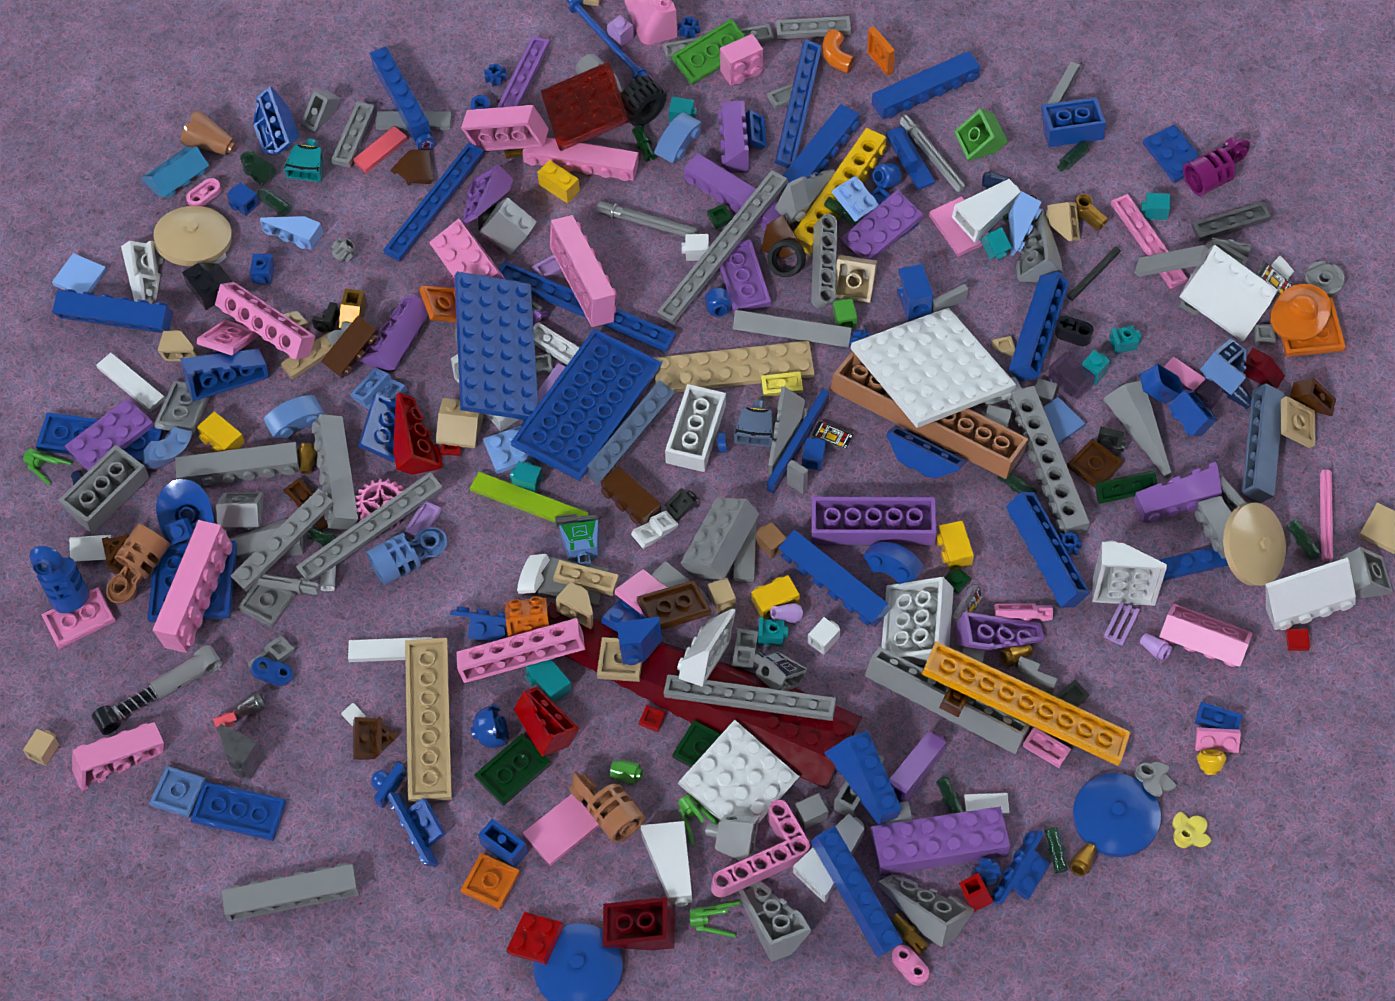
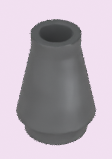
M259 691L251 693L239 704L233 706L238 718L263 711L267 704Z

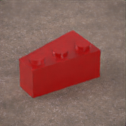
M538 686L525 690L514 707L516 715L541 757L569 747L580 729Z

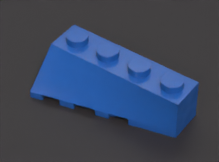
M868 731L848 737L824 753L834 763L840 775H843L849 783L852 791L861 799V803L877 824L898 818L902 808Z

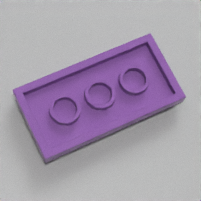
M896 190L844 234L840 241L857 258L874 260L924 217L903 194Z
M751 239L741 241L719 268L725 289L730 295L733 315L735 310L751 311L771 306V300Z
M127 398L66 444L65 448L89 471L115 445L124 450L154 427V424Z

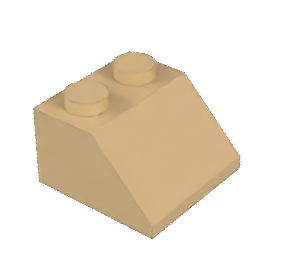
M839 255L836 264L835 298L870 303L878 261Z
M443 398L438 414L436 444L476 448L483 414L460 410V400Z

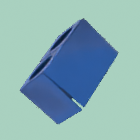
M1156 364L1140 374L1143 392L1163 404L1174 400L1183 391L1180 378L1160 364Z

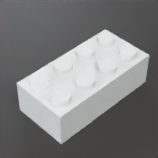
M687 384L665 450L667 464L705 472L726 407V393Z

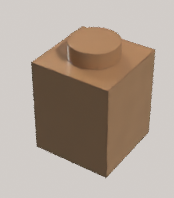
M772 522L766 526H761L756 532L757 545L771 559L781 552L778 548L786 537Z

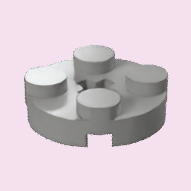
M1325 261L1315 262L1309 266L1305 273L1304 284L1320 287L1327 293L1329 298L1336 296L1343 288L1344 274L1335 264L1331 266L1326 264ZM1321 277L1328 279V281L1322 282Z

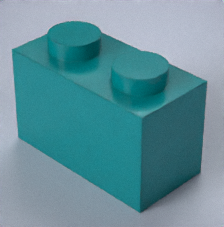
M552 659L525 666V678L531 686H538L554 703L572 691L571 682Z

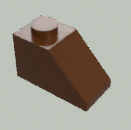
M1309 378L1293 382L1290 394L1291 399L1315 410L1316 413L1333 416L1336 398L1316 379Z

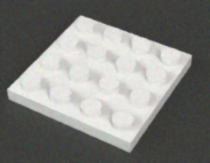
M734 720L682 777L678 784L719 821L724 815L759 817L760 822L768 813L770 804L774 800H780L799 776Z

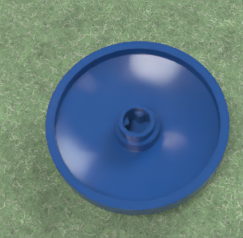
M1109 773L1091 779L1080 789L1073 806V822L1081 839L1085 843L1094 845L1097 852L1111 857H1127L1143 851L1152 843L1160 827L1161 812L1156 797L1145 790L1143 782L1129 775Z
M575 923L564 926L547 965L534 962L533 972L537 987L547 1001H607L620 984L623 963L619 948L603 947L602 929L589 924Z

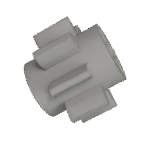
M338 238L331 246L333 248L332 255L338 261L345 259L348 262L356 254L353 251L355 249L354 243L347 238L343 241L341 238Z

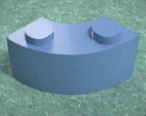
M684 112L679 114L664 131L654 154L671 163L682 160L688 146L699 137L702 122Z
M306 395L282 403L269 412L263 420L273 437L288 438L302 428L312 427L313 422L324 412L314 395Z
M172 427L165 436V439L151 441L144 449L142 464L146 469H156L172 463L175 457H178L188 445L192 431Z

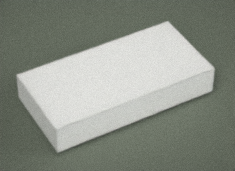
M1008 793L964 794L965 812L1001 806L1003 816H1009Z

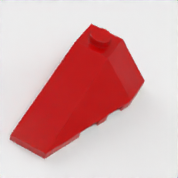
M399 392L396 394L393 453L396 469L411 475L441 469L443 465L440 450L437 445H433L430 439L432 434L429 429L425 428L422 422L424 417L415 398Z

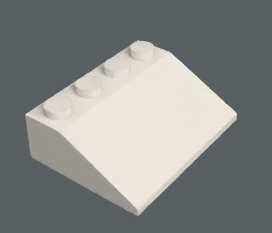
M1214 245L1208 249L1204 265L1195 267L1179 297L1243 342L1270 305L1277 289Z
M1116 541L1102 542L1092 579V602L1120 604L1122 601L1124 604L1155 606L1165 575L1166 564L1124 543H1117Z
M1348 557L1266 584V610L1274 630H1286L1297 623L1305 624L1319 616L1327 617L1335 611L1348 610L1355 605L1356 601Z
M944 577L887 585L885 602L889 604L891 609L884 616L881 646L883 649L913 664L925 665L935 641L950 647L954 588Z

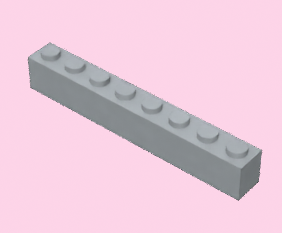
M879 647L872 655L865 676L874 682L891 689L893 692L922 705L930 711L947 718L949 721L966 728L968 731L974 732L1014 754L1023 745L1031 725L971 697H968L959 717H956L939 708L949 689L948 686L922 675V668L882 647Z

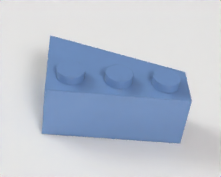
M1230 338L1210 356L1200 370L1208 380L1214 381L1232 395L1246 378L1244 374L1246 366H1244V363L1246 362L1247 350Z

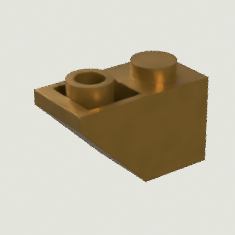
M345 288L340 306L339 330H341L342 322L352 323L357 315L361 318L364 317L367 306L364 291Z

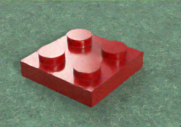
M524 912L506 952L515 957L547 965L564 928V924L561 921Z

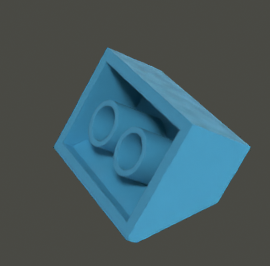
M197 146L185 147L141 177V179L159 197L168 198L176 193L175 189L179 186L182 188L188 185L192 177H198L205 173V168L209 164Z

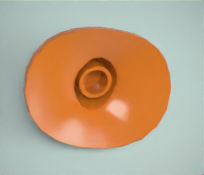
M1311 284L1293 285L1284 290L1274 303L1270 313V324L1279 336L1287 340H1310L1322 331L1330 317V298L1320 287Z

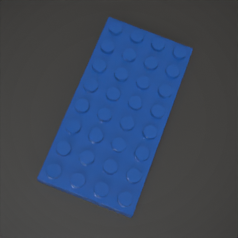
M457 271L454 278L460 410L527 420L538 405L531 284Z
M593 329L512 439L511 446L581 481L588 471L587 465L617 431L660 370L662 362Z

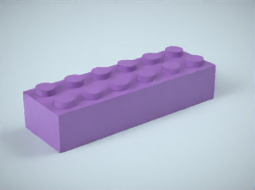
M935 497L811 498V543L813 545H871L876 542H891L898 545H935Z
M1001 806L872 826L871 839L879 876L973 862L989 857V859L1008 856L1010 850Z

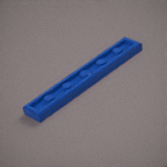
M823 389L819 393L769 477L767 491L773 494L787 472V464L795 459L827 405L829 391Z

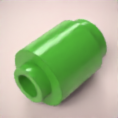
M621 759L613 761L610 777H613L616 781L635 785L637 781L642 779L643 769L640 768L639 763Z

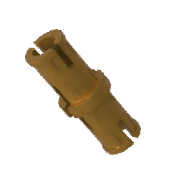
M900 913L893 916L894 920L890 919V921L902 935L903 941H907L919 955L926 951L924 948L928 949L929 944L917 933L915 926H911Z

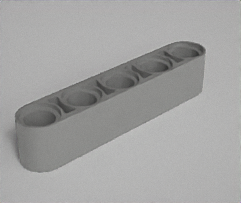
M831 214L823 215L814 224L811 300L813 306L818 309L825 308L835 298L837 220Z

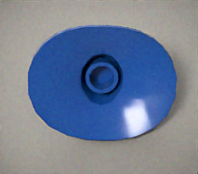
M179 479L170 482L161 490L156 503V513L162 534L169 543L170 540L164 527L167 524L187 517L193 531L198 520L215 524L211 502L207 493L199 484L192 480ZM187 539L177 544L189 543L190 539Z

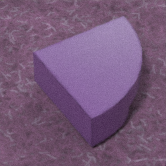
M535 310L533 313V326L541 320L545 321L549 313L545 310Z

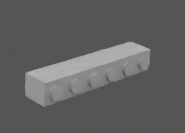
M320 414L312 424V433L315 434L314 449L318 455L317 467L320 468L319 483L322 485L323 493L334 502V505L324 514V517L327 520L328 528L348 530L358 521L343 416Z
M296 442L175 457L176 479H187L199 485L211 486L218 482L232 483L235 480L242 479L250 481L257 477L272 478L280 474L293 475L296 472H300L298 447Z
M341 863L329 869L324 867L318 868L314 872L309 873L297 872L289 877L277 876L265 882L253 881L245 886L233 885L222 890L224 914L228 922L359 895L354 866L348 863Z

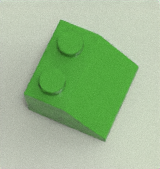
M982 108L977 110L954 131L969 161L996 153L1008 143L994 113Z

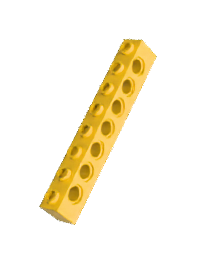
M866 128L806 213V216L794 231L805 253L809 255L813 253L814 233L811 232H814V224L825 214L833 215L838 222L841 211L845 209L833 195L832 191L854 176H857L861 182L867 180L869 170L876 167L878 157L880 155L883 156L886 152V136Z

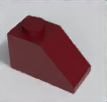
M1255 348L1251 349L1244 363V366H1246L1244 371L1246 377L1261 385L1266 383L1278 389L1285 377L1283 372L1271 356Z

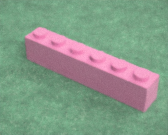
M546 137L543 147L523 149L524 163L531 166H544L551 160L568 172L577 171L586 175L595 174L604 178H619L622 181H634L639 164L638 152Z

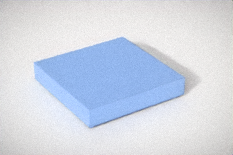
M73 253L52 283L63 290L71 289L81 294L84 291L92 292L107 270L106 267Z

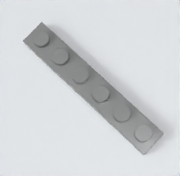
M318 489L231 575L232 579L247 591L334 505V502Z

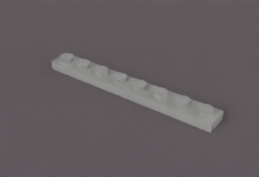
M429 472L296 566L297 570L307 581H315L441 492L443 487L433 474Z
M674 675L667 676L663 693L666 698L833 721L836 698L710 680H706L702 687L681 680L679 676Z

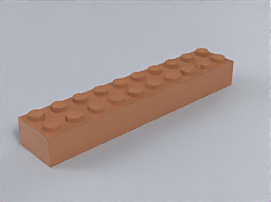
M853 351L833 374L830 391L1004 479H1007L1024 455L1028 438L968 408L916 428Z

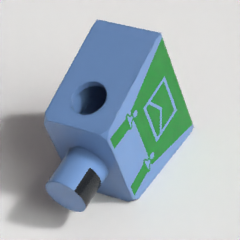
M598 520L559 525L561 540L569 561L578 562L579 565L590 567L591 560L597 559L599 555Z

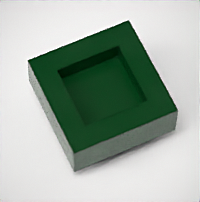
M725 204L707 211V216L715 229L727 225L733 218Z
M957 566L944 577L954 588L953 592L957 595L972 579Z

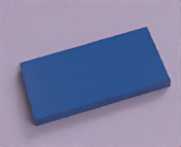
M204 781L190 821L191 823L274 841L287 801L282 798Z

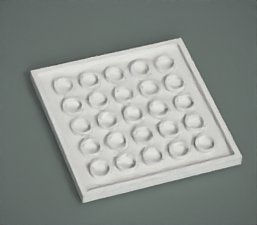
M949 307L855 341L851 344L850 348L916 428L1014 391L1016 387L1013 380Z

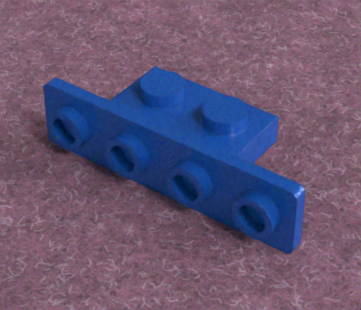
M900 126L887 131L886 137L916 188L920 190L933 185L935 180L904 128Z
M457 606V609L451 610L450 615L470 617L468 638L493 642L508 637L505 612H498L497 615L489 614L490 611L484 609H477V612H471L468 607Z
M393 792L387 794L391 808L397 812L400 818L399 823L409 834L410 843L419 852L418 857L424 865L438 866L439 863L430 846L446 835L427 799L422 798L408 808L400 794Z
M1030 831L1024 836L1023 844L1014 853L1013 861L1002 874L1003 878L992 890L991 897L994 901L992 905L1003 904L1011 889L1022 898L1030 899L1050 864L1035 851L1044 835L1043 831Z

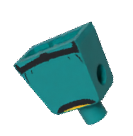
M307 139L305 145H294L284 165L286 178L322 182L323 153L322 149L317 146L316 140Z

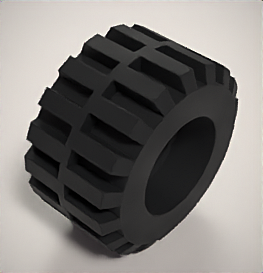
M638 77L630 82L620 93L616 107L618 112L631 125L635 127L644 126L659 115L665 106L667 94L651 77Z

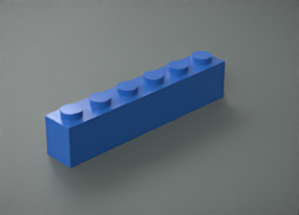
M387 46L370 52L373 68L413 141L416 142L417 138L423 134H431L428 119Z
M967 51L872 93V105L882 120L888 117L892 118L897 113L904 110L908 111L917 104L926 103L935 96H942L951 89H958L967 82H974L980 75L981 66L970 51Z
M840 104L782 175L787 178L788 183L803 176L808 179L811 174L817 176L822 170L825 171L832 157L835 158L839 154L840 147L843 144L846 145L850 135L859 129L860 113Z
M1059 271L1040 275L1009 367V371L1019 381L1039 378L1069 286V282Z
M65 289V291L57 290L52 313L58 318L157 333L169 331L173 311L167 307V304L162 302L150 304L148 301L138 299L136 302L126 297L115 299L107 294L95 296L91 292L84 291L81 294L71 289Z
M1020 492L1006 506L1010 518L1017 526L1020 536L1023 537L1029 552L1033 555L1037 567L1044 575L1047 585L1056 597L1057 603L1061 607H1075L1090 594V591L1035 493Z
M793 530L779 546L778 549L782 553L781 557L787 563L794 562L797 565L796 569L802 575L806 576L809 574L813 578L811 581L821 589L824 586L829 590L827 594L832 599L843 601L844 604L842 606L850 613L854 611L860 615L858 619L866 626L871 624L876 627L891 609L887 602L796 530Z
M836 826L814 837L810 841L876 957L879 958L902 944L903 941Z

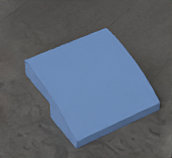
M374 368L354 389L350 396L369 409L374 394L379 393L396 401V394L398 392L405 394L408 389L404 384L391 379L388 373Z

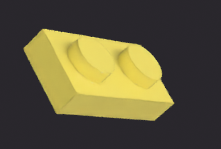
M800 371L761 376L763 397L780 395L782 386L794 393H803Z

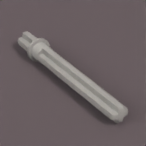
M908 115L901 117L900 124L907 131V135L914 139L958 193L963 191L966 187L965 183L919 129L920 126L915 124Z
M600 201L597 205V212L609 215L613 219L614 217L683 237H685V234H697L696 228L619 207L616 203L612 205Z
M263 574L254 583V585L296 591L301 595L304 593L318 595L321 590L319 583L307 581L305 578L299 580Z

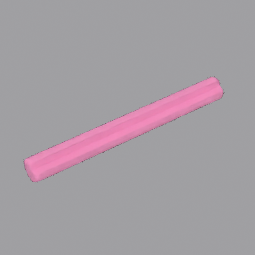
M1323 469L1320 473L1321 560L1330 562L1333 559L1331 470Z

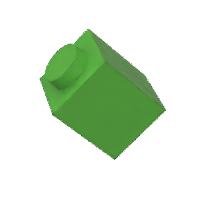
M840 299L833 302L835 324L852 327V329L857 328V315L853 300Z

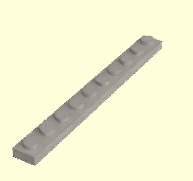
M773 170L770 171L657 311L659 317L673 325L786 186L788 183L786 177Z

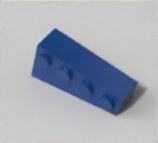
M259 349L238 351L234 355L219 353L180 358L185 384L193 401L269 378L267 364Z

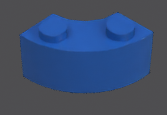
M891 542L873 543L863 555L872 572L887 573L898 584L917 579L925 568L914 553L901 545Z

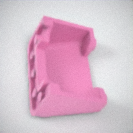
M624 0L638 37L643 44L651 45L677 38L676 8L672 0Z

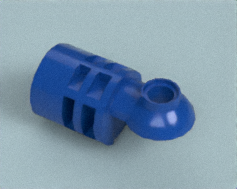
M37 546L30 551L29 557L33 570L37 573V579L53 609L59 613H70L81 608L89 599L90 591L74 560L71 557L63 558L58 551L48 546Z

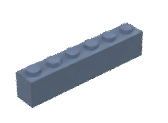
M659 380L587 465L588 471L585 475L600 485L601 480L613 470L669 403L675 392Z
M1266 383L1252 391L1242 486L1243 495L1260 503L1274 497L1279 443L1281 439V399L1284 398V392Z

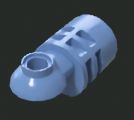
M435 527L422 529L409 542H407L406 536L402 532L366 551V555L380 582L385 586L421 567L420 562L424 559L440 555L447 546V538L442 530ZM429 543H435L432 546H427Z

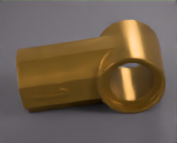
M1086 194L1077 196L1075 202H1077L1078 219H1084L1096 231H1100L1109 219L1092 205L1093 200L1090 196Z

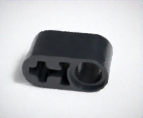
M1061 316L1056 323L1055 336L1062 341L1078 346H1087L1091 343L1094 329L1089 322L1070 316Z

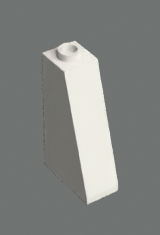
M1010 179L1005 180L955 204L952 218L976 243L1010 211L1021 191Z
M848 814L836 825V828L853 855L864 836V825L857 817L853 818ZM812 848L793 866V873L825 903L835 888V884L815 849Z
M684 821L641 825L642 839L668 899L677 907H683L688 905V903H692Z

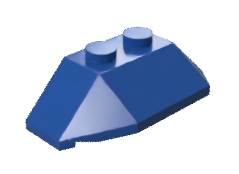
M269 86L256 97L257 106L255 108L253 125L262 152L279 155L299 137L290 108L273 87Z
M897 425L887 432V438L897 460L907 468L921 472L925 477L934 479L956 472L966 463V460L959 455L907 429H901Z

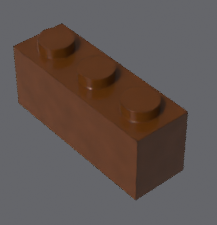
M357 315L321 362L339 377H347L354 369V363L357 360L360 361L365 356L366 348L369 345L372 346L377 341L379 332Z
M619 466L601 480L602 494L607 499L611 498L615 501L617 508L622 512L626 511L635 524L644 525L649 522L652 516L661 513V503Z

